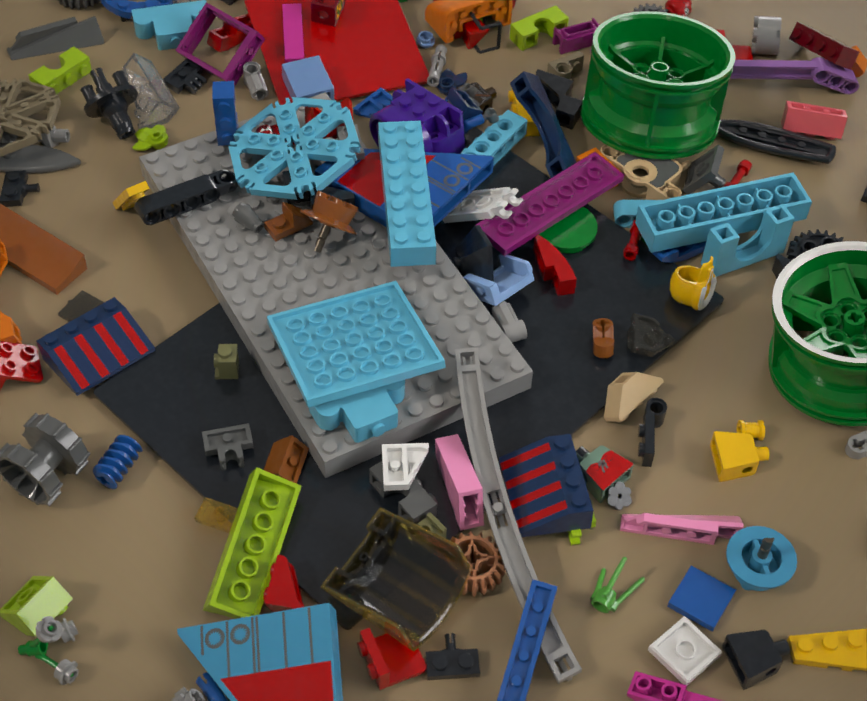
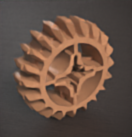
M472 531L469 532L468 536L461 532L459 539L452 536L450 543H445L443 551L440 552L439 568L441 570V577L445 579L447 586L453 585L454 592L461 589L463 596L467 592H472L473 597H475L478 591L483 595L487 593V589L493 591L496 584L500 585L502 577H504L506 572L496 542L492 543L491 536L483 538L482 532L478 536H473ZM471 558H472L473 564H475L474 569H473L472 564L470 563Z

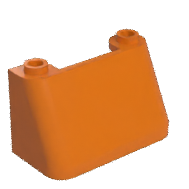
M437 0L426 7L425 20L445 43H450L454 41L453 35L456 31H463V23L473 20L469 14L471 11L477 19L492 15V18L495 21L499 20L502 26L511 24L513 0Z

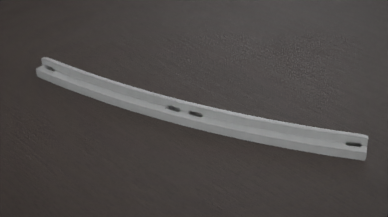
M478 347L455 349L461 406L474 470L483 488V504L497 548L523 611L532 579L539 580L519 532L500 471L486 408ZM470 356H472L473 364H470ZM463 357H465L466 365H463ZM495 492H498L501 503L498 502ZM488 494L491 495L493 505H491ZM502 514H505L508 526L505 525ZM495 516H497L500 528H498ZM551 610L540 650L557 683L560 684L565 680L567 682L572 680V677L581 673L582 669ZM565 657L569 667L571 668L570 670L567 669L562 658ZM556 661H557V663H558V665H559V667H560V669H561V671H562V674H561V672H560V670H559L557 664L555 663Z

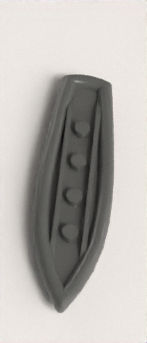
M0 143V148L9 143ZM32 144L0 157V172L26 170L27 174L55 172L80 165L81 160L58 149Z

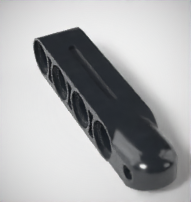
M220 170L209 175L196 177L140 198L135 203V209L144 224H157L213 203L220 196L233 192L238 187L235 173L229 170Z

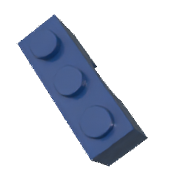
M234 81L213 82L212 86L218 146L230 145V141L236 142L233 135L239 129Z

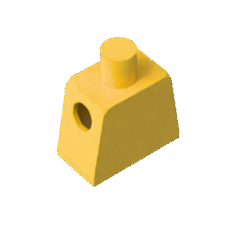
M714 431L710 448L719 482L754 475L759 461L769 460V448L767 446L756 447L751 434Z

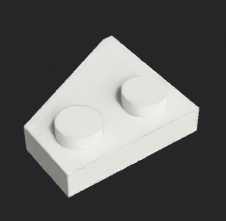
M429 443L382 444L384 491L409 490L429 452Z

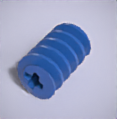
M116 436L114 443H111L109 446V450L105 451L104 457H101L98 464L94 466V476L107 488L116 489L118 487L116 482L123 480L122 475L128 473L127 467L131 468L133 466V461L139 457L137 452H142V447L129 436Z

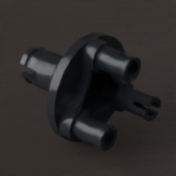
M95 68L99 76H97L93 69L90 71V75L97 87V95L90 84L80 89L87 102L84 106L86 115L91 118L104 117L108 119L120 140L133 136L135 129H133L127 111L128 106L138 97L136 87L129 84L123 70L113 73L112 77L117 86L112 87L111 83L107 82L102 68Z

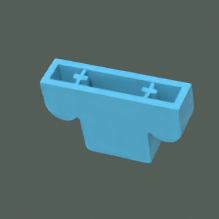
M206 0L133 9L131 11L135 34L139 39H150L155 36L158 50L175 49L184 38L190 25L193 24L199 11L205 5Z
M405 380L309 407V411L317 425L323 430H334L339 426L340 422H343L354 442L359 443L371 437L380 436L384 432L398 426V409L395 404H399L404 399Z

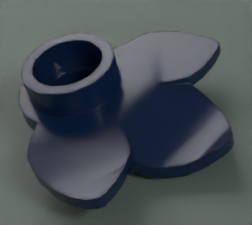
M447 68L441 74L439 84L435 87L438 88L440 93L448 95L451 87L457 88L466 83L467 73L455 75Z

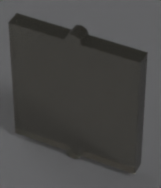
M82 290L72 300H68V304L58 312V316L70 322L104 302Z

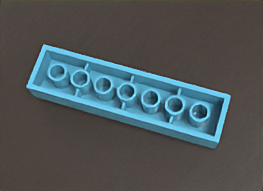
M421 121L378 122V143L391 267L436 265V239Z
M793 172L638 205L635 223L650 252L653 253L707 241L709 230L725 223H729L737 234L758 230L764 211L784 204L794 216V222L807 219L812 201Z

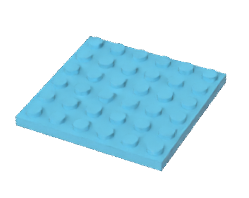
M397 281L266 316L272 334L308 408L446 368L445 359Z

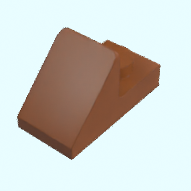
M282 202L283 214L264 222V228L276 242L312 225L313 221L308 215L300 212L302 208Z

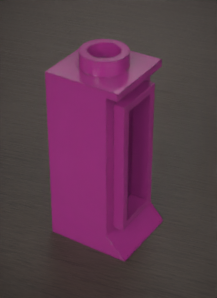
M592 18L591 21L561 29L554 27L552 43L553 45L560 44V54L592 46L594 32L600 24Z

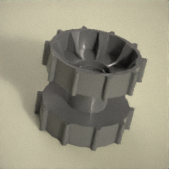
M35 413L23 425L25 430L22 436L26 438L31 447L30 450L22 447L19 443L17 445L6 443L0 449V474L3 480L14 488L20 496L35 502L36 505L46 504L50 506L61 494L60 488L63 486L54 470L57 469L63 472L64 475L68 473L77 476L89 463L87 459L91 453L87 451L82 438L78 437L66 426L65 422L62 423L56 418L51 417L48 413L45 415Z

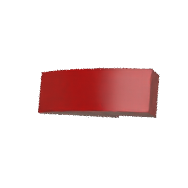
M248 14L233 17L253 29ZM223 22V27L209 30L207 45L218 52H223L243 42L247 35Z
M540 235L535 236L533 251L543 280L553 281L558 296L574 294L577 278L565 257Z

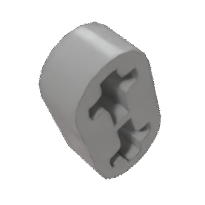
M867 430L849 438L845 446V452L850 458L862 459L867 457Z

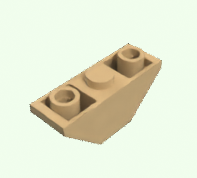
M628 372L619 375L608 385L604 413L605 421L617 423L625 421L629 417V413L642 406L643 401L648 396L658 391L657 388L664 382L663 379L639 372Z

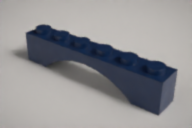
M523 71L510 82L516 99L531 116L540 132L546 151L545 166L550 178H553L574 165L576 160L539 76Z

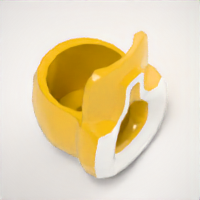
M710 256L709 262L703 263L701 269L689 265H682L676 268L670 279L669 287L675 301L690 306L695 310H702L708 305L717 282L716 275L713 273V256Z

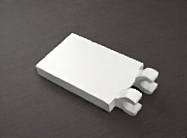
M503 187L475 190L457 205L443 221L444 223L484 220L492 219L495 215L502 219H508L513 212L506 211L504 208L508 203L515 207L519 206L523 198L515 197L519 191L517 188Z

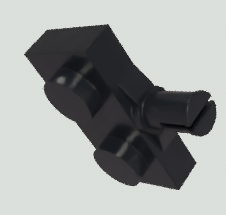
M26 170L6 171L0 195V204L5 207L22 206L23 199L27 193L40 192L39 183L27 184L28 174Z
M449 633L445 634L446 649L427 651L425 654L427 680L480 677L478 648H456V635L451 633L450 643Z

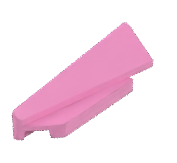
M622 514L620 531L710 545H714L716 537L731 539L736 532L743 529V522L739 516Z

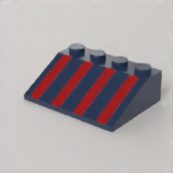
M115 297L36 340L43 360L77 396L155 351V347L132 315Z
M571 434L545 437L499 457L506 492L521 537L591 528L594 510Z

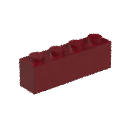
M799 22L796 23L789 37V40L836 65L850 70L860 53L838 40Z

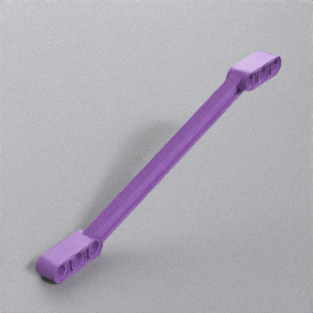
M821 57L814 58L811 61L735 60L730 77L735 79H808L844 94H852L859 88V83L852 69L836 65Z

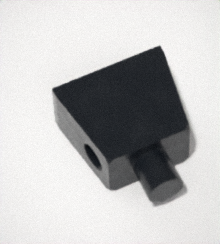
M766 630L728 634L722 645V649L743 690L776 674L783 663L782 656L790 654L788 642L785 639L773 642L769 632Z

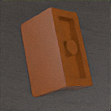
M293 435L278 440L272 445L264 470L297 484L309 448Z

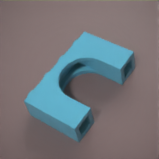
M784 204L766 209L758 231L749 240L738 245L740 237L729 223L711 228L707 237L701 265L709 262L710 256H713V273L717 277L776 256L778 253H784L795 219Z

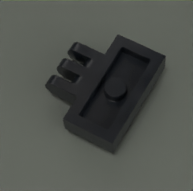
M186 58L163 78V85L177 94L183 89L195 94L202 88V85L204 86L207 83V80L200 75L202 67Z

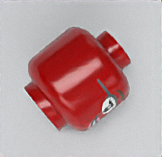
M668 0L665 3L664 9H668V13L686 17L691 13L692 2L691 0Z

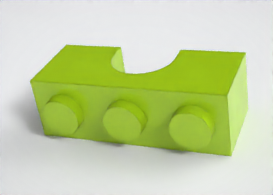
M555 5L511 23L509 39L520 50L524 51L537 45L539 32L546 33L553 38L554 27L557 29L568 27L569 17Z
M73 46L59 55L61 68L49 69L43 65L28 75L30 82L51 87L58 94L92 71L89 56Z

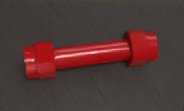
M742 160L737 166L736 174L724 187L739 184L743 176L749 174L752 163L748 160Z
M635 220L630 227V241L623 252L624 258L630 261L634 260L638 254L639 247L637 244L641 236Z

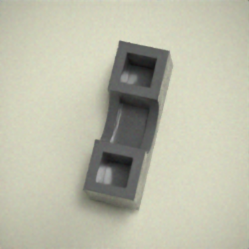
M382 461L369 468V482L383 498L392 493H402L406 496L398 502V515L410 529L425 519L426 515L430 512L436 517L437 500L431 493L428 494L423 489L422 483L417 477L414 478L409 490L384 491Z

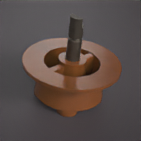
M318 190L313 209H300L301 213L317 219L323 224L315 242L316 247L314 251L321 253L331 227L357 235L358 233L349 224L359 207Z

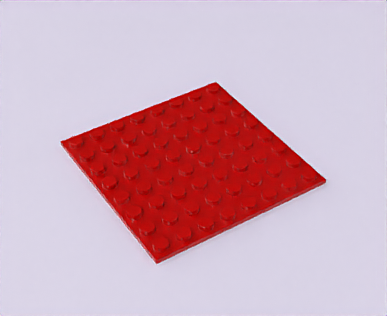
M312 0L244 1L253 29L265 38L260 49L280 105L286 103V98H289L291 103L293 102L282 78V64L285 63L282 4H301L304 59L319 55L333 84L334 100L341 101L346 98L351 99L371 95L381 87L385 91L406 88L405 80L407 78L418 85L427 84L428 70L398 0H345L335 27L311 21ZM324 0L322 4L333 6L335 0ZM319 11L322 17L329 16L327 12Z

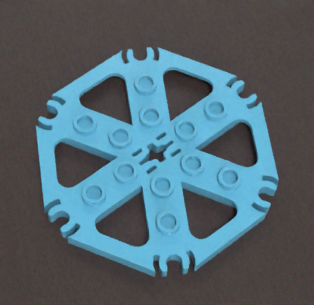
M292 97V103L289 98H286L284 105H279V102L275 101L276 108L273 107L272 103L236 130V133L233 135L236 142L230 141L229 150L238 185L241 188L245 187L247 193H251V195L297 200L296 193L303 199L305 191H310L312 196L315 194V187L317 191H322L355 164L354 161H357V157L354 152L360 153L361 146L350 109L348 110L347 107L342 109L341 103L336 102V100ZM308 106L323 109L321 113L300 128L296 113L299 107ZM274 116L280 135L254 133L251 130L266 117ZM345 123L348 132L346 139H322L337 126ZM292 142H294L295 145H296V151H294V149H293V147H292V146H293V143H292ZM240 154L266 155L251 168L244 169L242 167ZM309 159L336 163L322 175L315 176L312 173ZM288 166L291 176V183L289 185L266 184Z

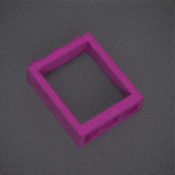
M206 2L175 51L185 59L188 58L198 64L202 69L220 80L234 81L235 87L243 75L244 64L252 61L265 38L258 31ZM215 18L222 20L247 35L223 73L192 55Z

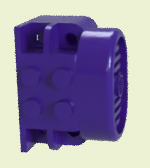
M408 78L405 80L406 93L399 89L392 93L393 100L390 105L374 113L370 118V132L378 147V122L421 121L425 152L460 154L465 149L463 111Z

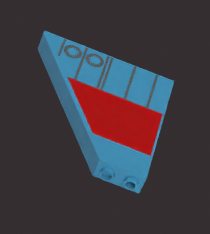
M330 603L177 629L179 637L230 701H343L337 614Z

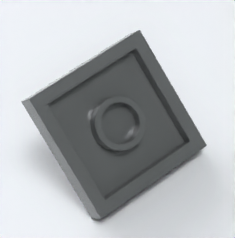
M719 144L691 163L683 187V191L686 194H691L708 182L716 189L721 188L725 184L726 180L718 174L724 153V148Z

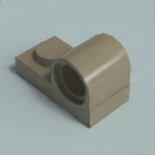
M579 51L548 62L547 72L571 80L573 73L583 69L584 54Z

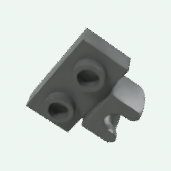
M249 423L202 432L206 456L218 454L222 471L227 469L226 463L229 460H236L240 468L244 467L242 450L254 448Z

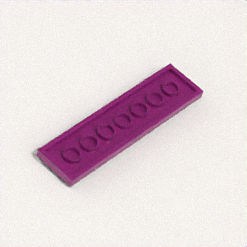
M593 152L520 197L523 198V201L519 206L515 207L508 204L504 209L513 212L508 219H502L495 215L492 219H484L476 225H480L492 246L505 256L622 182L624 174L597 152Z

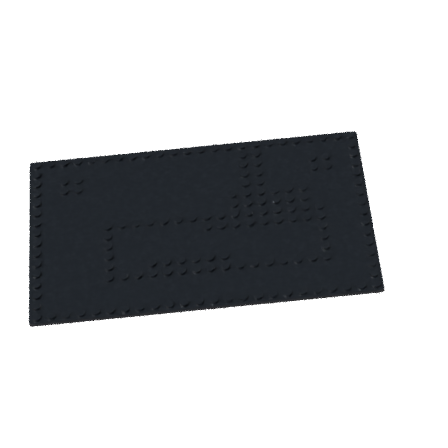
M477 127L469 130L464 135L465 148H468L474 139L484 132ZM509 151L493 166V173L475 190L503 187L517 188L519 191L515 197L520 198L551 178L512 151ZM589 204L583 207L588 209L597 221L598 229L594 242L583 248L580 252L561 253L577 278L574 294L558 296L553 281L543 280L533 251L534 238L510 252L508 255L529 261L533 269L534 281L504 300L511 304L518 320H523L525 323L527 338L512 342V344L532 369L533 376L530 389L487 407L498 463L499 457L545 437L571 434L572 436L605 407L608 385L622 373H644L723 303L724 298L714 291L710 302L702 310H695L690 306L675 301L669 287L672 274L679 266L673 262H661L648 250L647 244L640 239L637 244L639 251L636 258L632 261L625 259L623 252L630 241L631 233ZM441 220L434 227L436 242L452 263L453 257H456L455 248L472 228L482 220L444 223ZM492 246L494 271L501 266L499 259L501 253ZM481 301L494 318L492 314V307L494 305ZM220 303L156 346L154 352L126 367L94 390L95 397L231 524H233L249 475L256 467L264 470L273 443L293 435L304 444ZM598 318L610 319L613 322L614 354L609 358H599L593 353V321ZM219 344H237L239 355L238 379H215L214 354H218ZM464 418L405 443H429V452L415 477L420 480L423 489L436 498L438 503L436 518L447 528L446 542L424 558L418 552H413L407 544V531L410 528L398 515V502L406 496L402 493H392L383 498L369 482V468L382 461V454L325 478L308 450L297 482L302 487L279 555L285 556L289 563L294 566L299 587L318 605L330 603L337 614V623L345 630L353 628L441 551L445 543H450L452 536L456 537L463 531L459 529L436 459L435 439L458 434L473 466ZM249 423L254 448L242 450L244 467L240 468L236 460H229L226 463L227 469L222 471L218 454L206 456L202 432ZM495 492V493H496V496H497V500H499L500 498H499L498 492ZM488 494L491 505H493L491 495Z

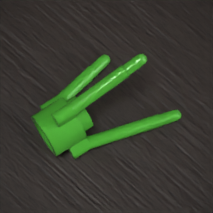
M626 557L621 559L607 586H603V588L601 587L606 569L602 568L595 591L590 599L592 600V606L602 613H609L610 610L615 612L619 604L645 581V578L641 577L616 599V592L612 587L627 561Z

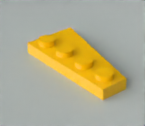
M867 629L793 635L787 638L793 664L820 668L832 666L851 672L853 669L867 671Z

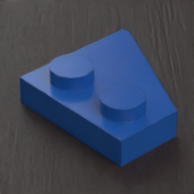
M381 87L353 107V112L355 115L371 118L374 113L390 105L393 100L392 95Z

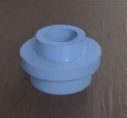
M422 31L417 36L416 43L422 48H429L435 44V37L429 31Z

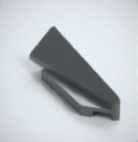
M95 16L77 23L75 17L19 32L15 37L16 42L12 47L7 48V52L11 60H18L67 51L73 46L79 49L104 44V39Z

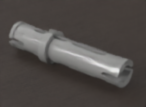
M444 45L436 46L435 54L431 57L432 65L427 83L432 87L439 84L442 68L446 64L447 48Z

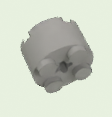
M754 16L753 27L757 28H754L752 34V42H756L752 43V54L778 55L781 17Z

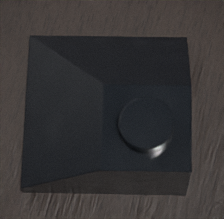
M475 225L455 248L456 257H453V264L463 277L470 273L494 282L492 244L480 225Z

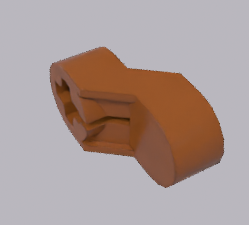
M606 318L595 319L592 331L593 353L599 358H609L614 354L613 322Z

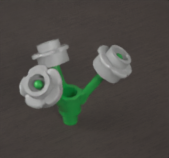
M47 616L36 625L37 638L28 641L26 644L19 645L18 653L20 655H28L29 657L35 656V658L55 668L54 678L61 685L72 683L79 673L77 662L64 659L57 663L46 656V653L48 651V643L55 642L60 637L64 643L71 640L74 642V636L79 633L73 620L67 621L66 618H62L63 621L59 622L54 620L53 617Z

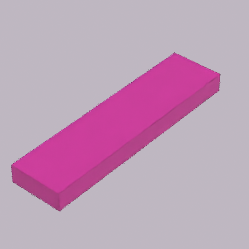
M282 4L285 63L304 59L301 4Z

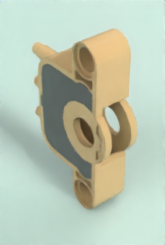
M606 144L601 147L600 152L624 174L621 186L628 195L639 198L646 197V200H665L682 195L678 186L681 173L691 165L689 160L680 164L675 159H651L630 155ZM631 183L634 184V185L645 186V187H643V188H635V187H633V186L631 185Z

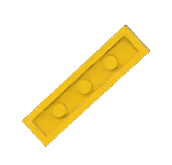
M144 181L126 188L112 202L115 209L122 208L125 211L134 207L135 203L144 197V193L149 190L147 182Z

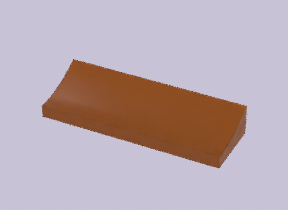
M0 204V239L6 247L8 265L56 295L88 269L83 253Z

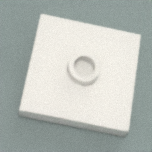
M685 616L648 648V651L686 686L722 655V651Z

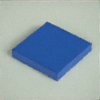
M690 566L668 602L667 607L713 632L733 598L736 589Z

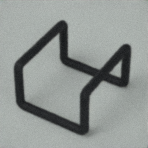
M471 11L469 14L480 30L498 26L497 46L480 50L476 44L474 46L475 50L482 54L499 49L502 23L496 22L486 25L487 16L483 17L485 26H482Z

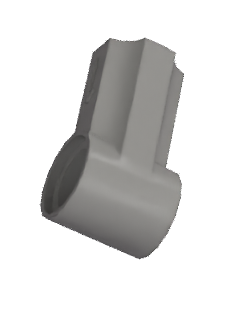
M254 61L246 62L243 66L244 84L248 87L252 99L257 101L264 100L268 96V89L262 77L260 65Z
M503 301L497 306L492 307V314L497 324L511 342L527 338L525 323L523 320H518L510 303Z

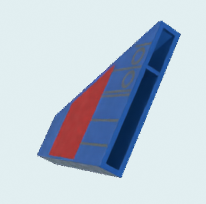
M364 149L365 159L354 161L355 164L327 187L352 192L355 197V206L359 207L358 211L387 228L379 149ZM425 152L434 227L493 173L494 157L489 155ZM325 161L316 168L315 176L322 175L336 162Z

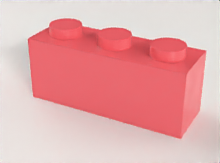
M786 101L781 125L782 129L795 133H804L810 137L818 135L829 140H835V138L842 139L848 117L846 111L842 109Z

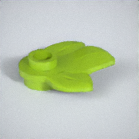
M155 125L152 129L146 127L137 130L135 136L139 141L133 145L132 149L144 151L151 147L154 149L166 147L169 138L166 128L163 125Z

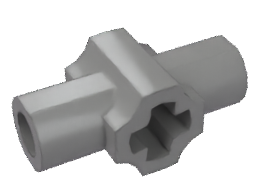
M54 125L52 131L49 130V134H41L43 139L38 140V142H41L46 147L53 148L59 145V142L68 143L70 132L68 129H56Z

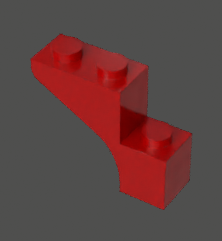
M277 555L276 562L272 564L270 569L271 580L269 587H266L264 591V604L273 612L305 607L294 566L289 563L285 556Z

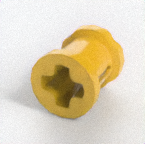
M738 420L736 432L751 434L758 441H763L765 437L764 421L744 422L743 420Z

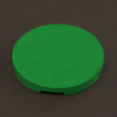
M581 207L539 235L549 241L560 253H576L594 242L598 225L594 215L588 209Z

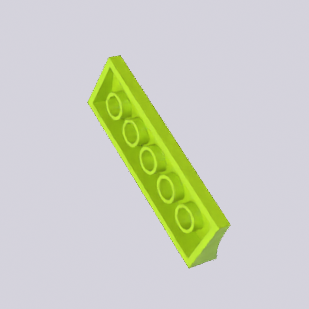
M257 467L249 475L202 611L234 619L260 615L264 602V591L266 587H269L271 580L270 569L272 564L276 562L277 555L280 554L302 487L301 485Z

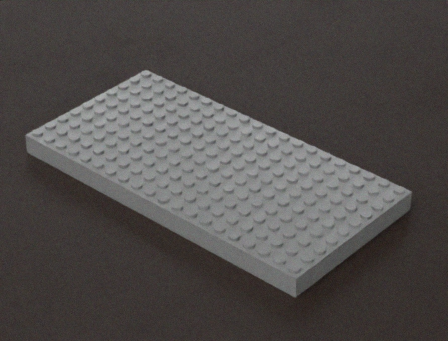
M326 92L310 97L311 99L331 100ZM305 106L299 107L296 111L300 128L305 125ZM274 116L266 117L251 131L255 133L256 129L262 125H276V118ZM252 118L238 122L239 128ZM216 130L140 156L142 175L152 192L155 193L220 170H229L234 173L229 150L230 145L218 146ZM362 142L363 148L367 149V147ZM293 145L292 147L296 151V145ZM240 154L242 167L249 169L266 155ZM309 159L313 175H315L316 168L325 161ZM288 166L282 171H289ZM282 171L266 184L284 186ZM238 185L236 190L220 196L213 203L169 219L304 444L309 448L310 454L325 478L382 454V444H405L462 419L463 412L455 349L478 347L486 408L531 388L532 369L437 242L436 265L391 267L387 228L357 211L349 224L358 234L353 235L331 227L321 253L314 251L323 224L310 216L309 218L313 221L312 225L275 242L264 227L259 233H255L236 222L232 213L240 203L249 204L264 223L283 214L282 202L287 203V199L251 195V193H247L245 187L241 188L240 185ZM309 201L291 204L302 209H311ZM397 281L445 359L446 368L405 379L404 399L399 404H395L398 409V426L384 432L380 436H374L356 443L343 422H340L337 428L330 431L323 430L317 425L272 334L266 316ZM470 356V364H473L472 356ZM463 357V365H466L465 357Z

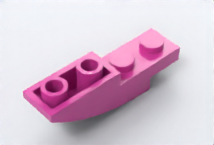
M637 671L634 673L627 692V696L634 701H722L687 691L686 685Z

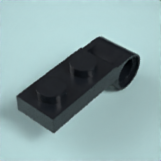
M660 398L648 400L643 416V424L639 423L638 437L642 438V443L639 442L638 457H642V466L644 467L652 466L655 455V428L663 425L667 411L666 402Z

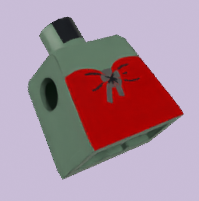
M583 446L576 450L586 487L599 503H602L608 497L609 487H614V484L618 481L625 483L631 478L634 464L607 447L599 446L592 453Z

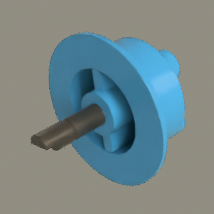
M763 526L746 527L736 532L728 542L726 549L728 565L735 578L741 584V587L747 591H766L782 586L792 578L796 571L797 555L794 547L785 536L771 528Z

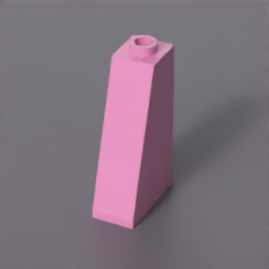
M459 435L436 438V459L460 531L484 526L483 488Z

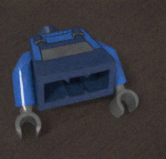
M465 83L462 87L463 90L451 87L447 97L444 99L463 111L464 135L472 128L484 124L485 120H488L490 123H496L499 120L493 108H487L484 115H482V109L472 99L477 94V90L470 83Z

